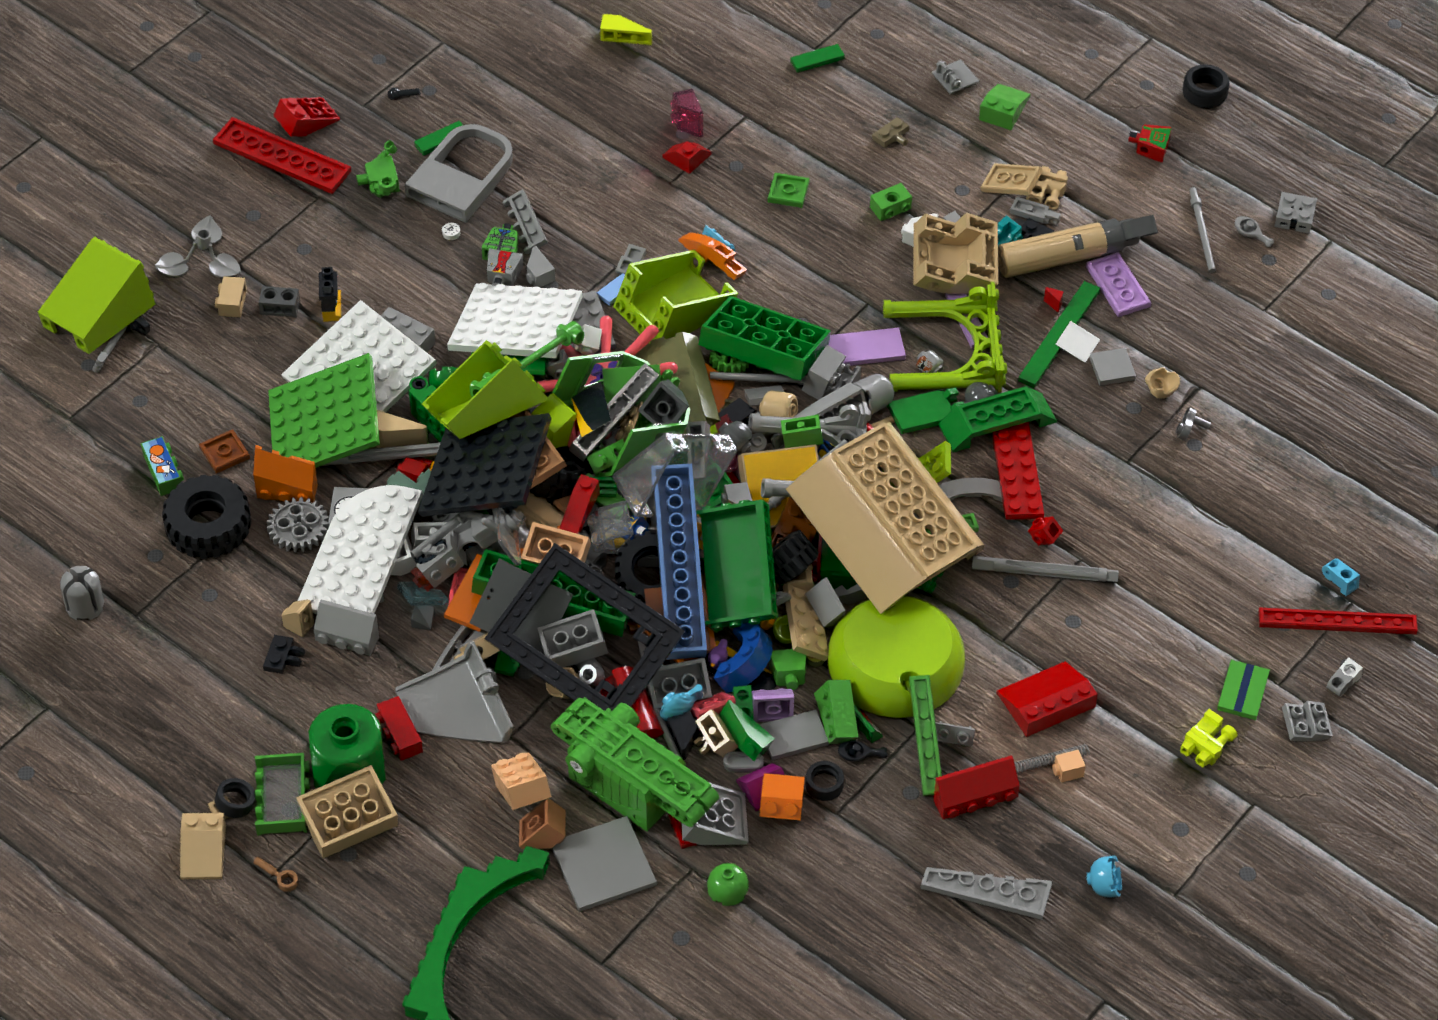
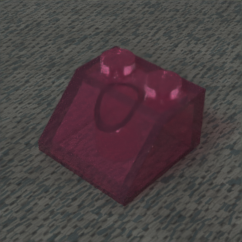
M693 88L672 93V100L670 101L673 112L670 113L672 123H675L680 131L699 138L703 137V111Z

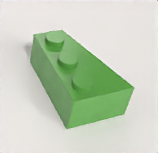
M827 680L814 695L829 744H842L849 740H856L859 736L851 681Z

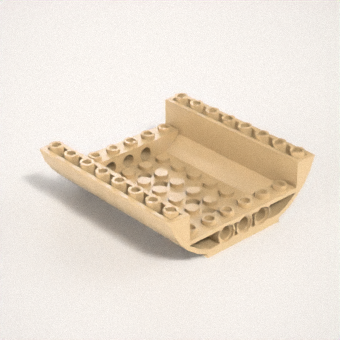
M884 422L834 450L786 488L880 614L893 607L907 593L962 559L967 558L969 560L979 554L985 547L891 423ZM878 467H881L884 472H881ZM889 482L894 483L896 488L892 487ZM913 513H916L920 519L916 518ZM925 529H929L931 534H928Z

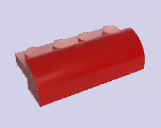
M624 666L613 669L611 671L613 675L604 680L617 688L619 684H623L633 670V667ZM603 689L601 694L606 697L608 692ZM644 690L632 706L640 719V723L636 727L650 738L655 739L664 734V731L647 692Z

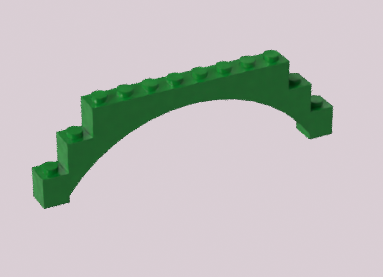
M526 846L523 853H519L517 862L495 856L493 862L488 864L486 872L464 866L462 873L457 875L455 889L450 891L448 906L444 907L441 912V922L439 925L436 924L434 928V938L432 942L427 944L425 959H421L419 963V973L411 981V991L409 995L404 997L402 1006L405 1008V1016L417 1020H450L443 996L444 977L451 951L458 937L470 920L493 899L523 883L535 879L543 880L550 864L549 852Z

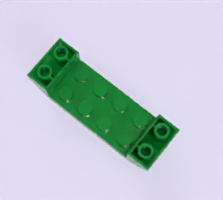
M1025 386L958 405L938 425L946 441L951 444V450L954 453L970 448L971 438L1033 420H1036L1040 428L1057 423V419L1043 394Z

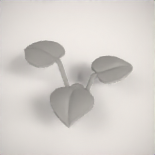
M211 215L202 219L192 229L191 236L194 242L186 259L179 253L170 252L164 254L155 264V268L160 273L169 277H180L188 271V266L185 263L189 261L197 246L201 250L209 248L211 258L213 259L209 264V270L214 276L223 278V276L233 277L240 274V266L234 257L226 253L219 254L217 258L214 255L212 244L217 243L221 239L222 231Z

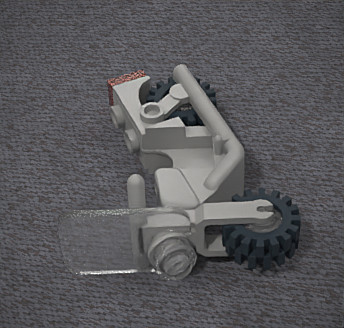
M518 506L486 509L490 515L476 511L459 512L411 551L417 563L416 567L411 570V573L415 576L412 580L419 589L423 586L427 592L433 587L436 588L450 575L457 572L464 564L467 565L466 552L463 550V546L471 542L478 543L482 549H485L498 541L511 561L516 566L520 565L521 554L518 530L521 525L524 526L526 524L524 522L526 517L520 510L517 512L514 510Z

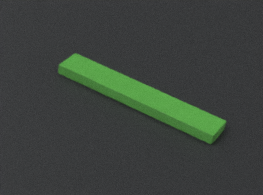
M930 675L910 676L909 684L923 796H933L935 780L937 777L942 776Z

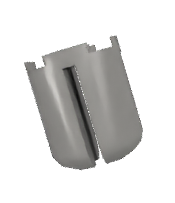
M87 566L70 568V573L66 571L60 580V588L68 615L75 620L77 618H89V620L98 617L103 611L104 597L98 574Z

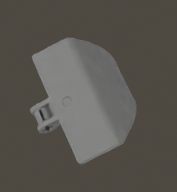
M474 641L468 643L464 654L459 658L395 688V692L400 697L416 731L420 734L491 743H506L511 737L513 724L498 694L499 686L492 678L491 669L486 668Z

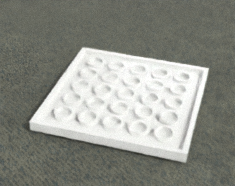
M476 283L447 344L448 350L475 352L487 340L491 344L495 342L502 349L501 354L529 356L557 338L556 329L559 324L566 325L573 320L582 299V291L522 287L520 285L506 286L503 284L492 286V284ZM562 344L542 357L557 358Z
M360 300L281 375L289 383L369 353L373 361L377 410L386 413L408 392L411 379L417 376L424 377L437 362L432 356Z

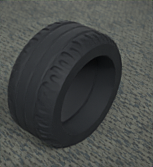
M1202 64L1194 66L1188 70L1184 77L1183 95L1189 103L1196 107H1217L1224 103L1228 96L1229 77L1226 72L1214 65ZM1209 83L1216 86L1217 88L1213 90H1204L1197 87L1195 84Z

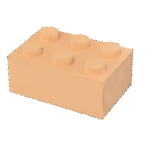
M532 522L521 560L539 565L553 544L556 543L585 563L591 542L587 536Z
M529 752L519 753L513 758L502 759L491 765L496 787L512 810L551 797L547 776Z

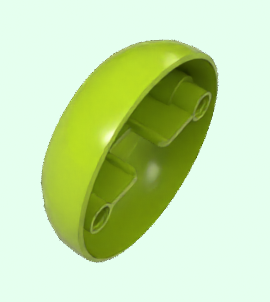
M906 595L893 607L881 614L870 600L855 606L837 623L828 647V669L832 680H850L854 705L867 712L886 717L903 718L913 716L909 684L910 676L930 675L933 708L936 709L955 693L962 680L965 667L964 644L954 623L934 605L919 598Z

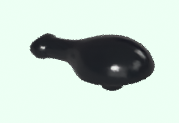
M857 740L843 742L838 748L839 756L849 762H859L870 756H879L881 758H887L888 756L887 748H870Z

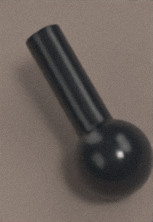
M393 87L388 91V98L391 100L420 95L419 88L399 90Z

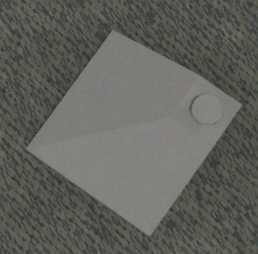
M710 783L712 784L711 787L719 794V800L705 812L703 817L693 827H688L682 823L683 840L698 845L747 844L749 840L745 793Z

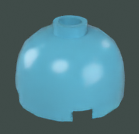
M1106 856L1097 859L1092 864L1090 872L1087 873L1088 885H1092L1093 890L1102 897H1119L1121 895L1117 892V889L1122 890L1120 867L1115 866V862H1118L1116 856Z

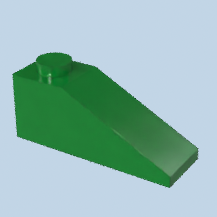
M731 700L727 701L719 715L738 748L755 761L767 752L775 738Z

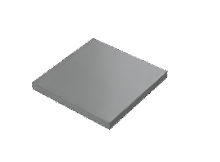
M627 816L566 836L561 843H557L551 848L579 912L657 885L655 876Z

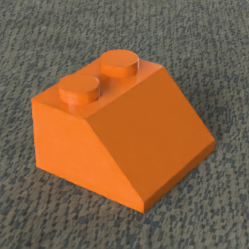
M764 773L759 817L801 820L805 777Z

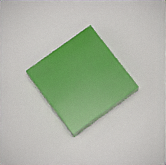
M775 173L768 195V202L803 208L810 178Z

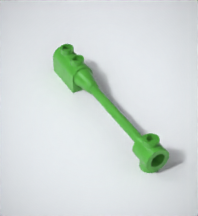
M571 321L566 325L559 324L556 329L557 338L520 361L522 364L520 368L524 369L560 344L564 346H569L572 343L580 345L585 336L581 326L575 321ZM501 369L496 370L492 374L486 372L479 382L476 380L472 381L470 384L471 397Z

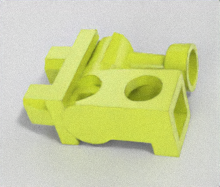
M1208 709L1204 713V717L1186 733L1180 752L1185 756H1189L1192 752L1196 754L1195 762L1202 768L1208 764L1213 765L1220 758L1226 742H1232L1238 736L1237 731L1230 725H1225L1221 730L1224 718ZM1221 730V736L1215 739L1214 736Z

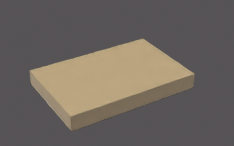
M994 163L980 188L982 192L1029 196L1043 170L1040 166Z

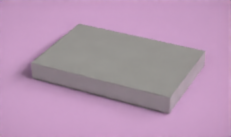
M817 710L760 724L763 729L775 738L768 749L771 760L829 745Z

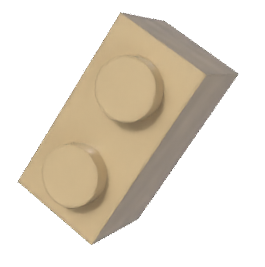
M223 276L222 284L218 286L219 297L215 299V308H218L219 316L241 317L247 292L245 278Z

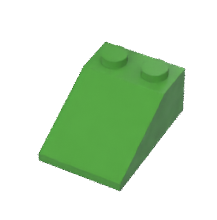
M997 84L986 94L981 103L979 120L1012 130L1030 98V93Z

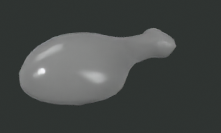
M1246 216L1236 218L1235 227L1241 235L1256 238L1262 241L1266 247H1271L1274 244L1272 238H1268L1261 232L1258 223L1254 219Z

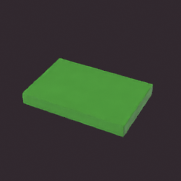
M660 364L648 365L659 374V377L635 405L641 401L644 403L661 381ZM642 366L602 369L607 404Z

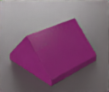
M771 763L736 779L737 784L745 793L755 812L760 810L764 773L785 775L782 767Z

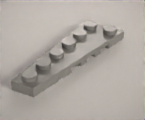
M926 867L921 883V889L1041 920L1043 919L1052 886V881L1029 878L1018 880L1011 876L1000 878L993 877V874L982 876L974 875L973 872H958Z

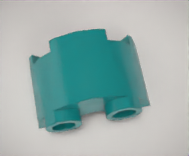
M1007 215L998 222V245L1023 238V235H1021L1022 226Z

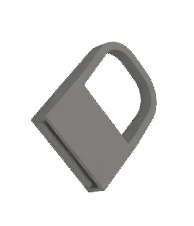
M468 124L453 129L405 183L406 196L466 223L492 193L510 168L513 159L510 141L504 135L481 125ZM467 137H479L500 146L505 154L485 179L479 180L442 163L460 140Z

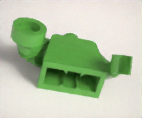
M391 140L386 141L384 144L386 150H383L374 160L365 164L366 174L356 175L358 186L368 184L370 192L380 198L390 195L391 192H400L392 155H389L390 153H396L397 147L394 146Z

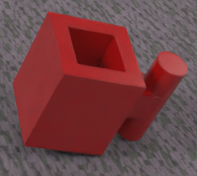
M406 457L404 462L398 465L397 471H400L417 483L418 476L422 472L425 473L427 467L429 468L433 461L422 457Z

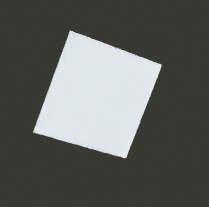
M1070 321L1056 342V345L1081 361L1086 362L1100 339Z

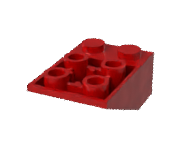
M323 97L280 99L273 115L290 137L307 136L340 120L339 116Z

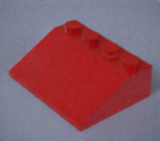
M1066 661L1001 688L996 692L1026 737L1095 708L1098 695L1088 679Z

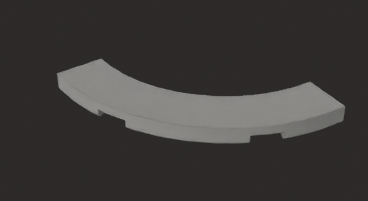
M962 478L939 485L950 501L961 496L982 497L983 495L1003 502L1000 482L998 480Z

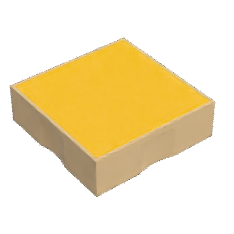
M816 444L742 453L737 457L741 483L747 482L752 501L763 499L767 503L769 498L761 497V482L763 478L794 481L819 460ZM789 497L781 501L782 504L777 508L769 511L771 530L775 529Z

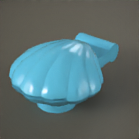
M697 684L688 692L677 694L671 692L662 699L663 706L661 707L660 717L668 721L669 717L690 711L695 701L703 698L702 685Z

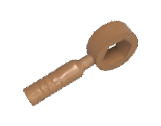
M260 857L255 858L253 862L255 865L270 875L277 877L278 887L282 891L290 892L296 889L298 877L294 871L284 870L278 872L274 866ZM290 877L294 879V882L286 885L282 883V880Z

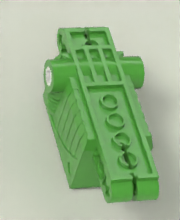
M585 697L577 698L551 724L554 734L570 745L567 749L568 755L565 758L568 765L569 778L622 815L627 816L629 820L645 831H648L665 812L684 825L693 827L703 817L705 812L719 800V794L711 787L712 784L688 769L680 756L675 755L636 727L640 723L639 716L633 708L625 703H619L612 711L610 708L604 711Z

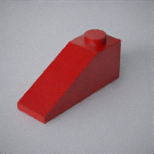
M583 474L580 475L572 491L559 529L576 534L580 533L600 494L598 479Z

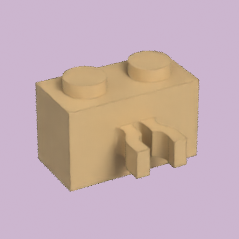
M710 709L695 721L704 735L694 740L697 746L704 743V746L699 749L701 754L705 755L712 748L713 752L724 758L727 753L733 752L738 748L717 712Z

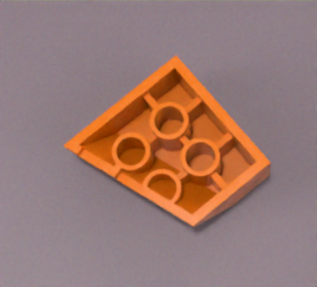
M255 446L253 476L257 498L281 500L284 502L285 500L292 501V498H295L297 502L302 497L303 502H306L308 498H310L311 503L314 502L318 487L315 462L296 456L288 458L279 455V451L272 450L271 453L262 450L261 446Z

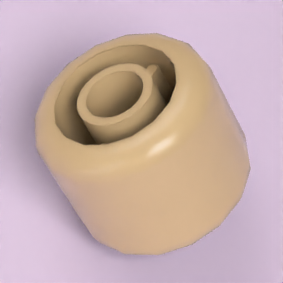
M767 392L759 406L760 416L793 418L798 413L796 396L788 392Z

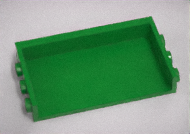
M763 499L756 501L741 500L738 504L723 503L720 507L705 506L702 507V510H697L696 515L701 518L709 618V620L705 621V626L712 631H719L726 626L738 628L745 623L757 625L761 623L760 621L777 619L778 611L769 504Z

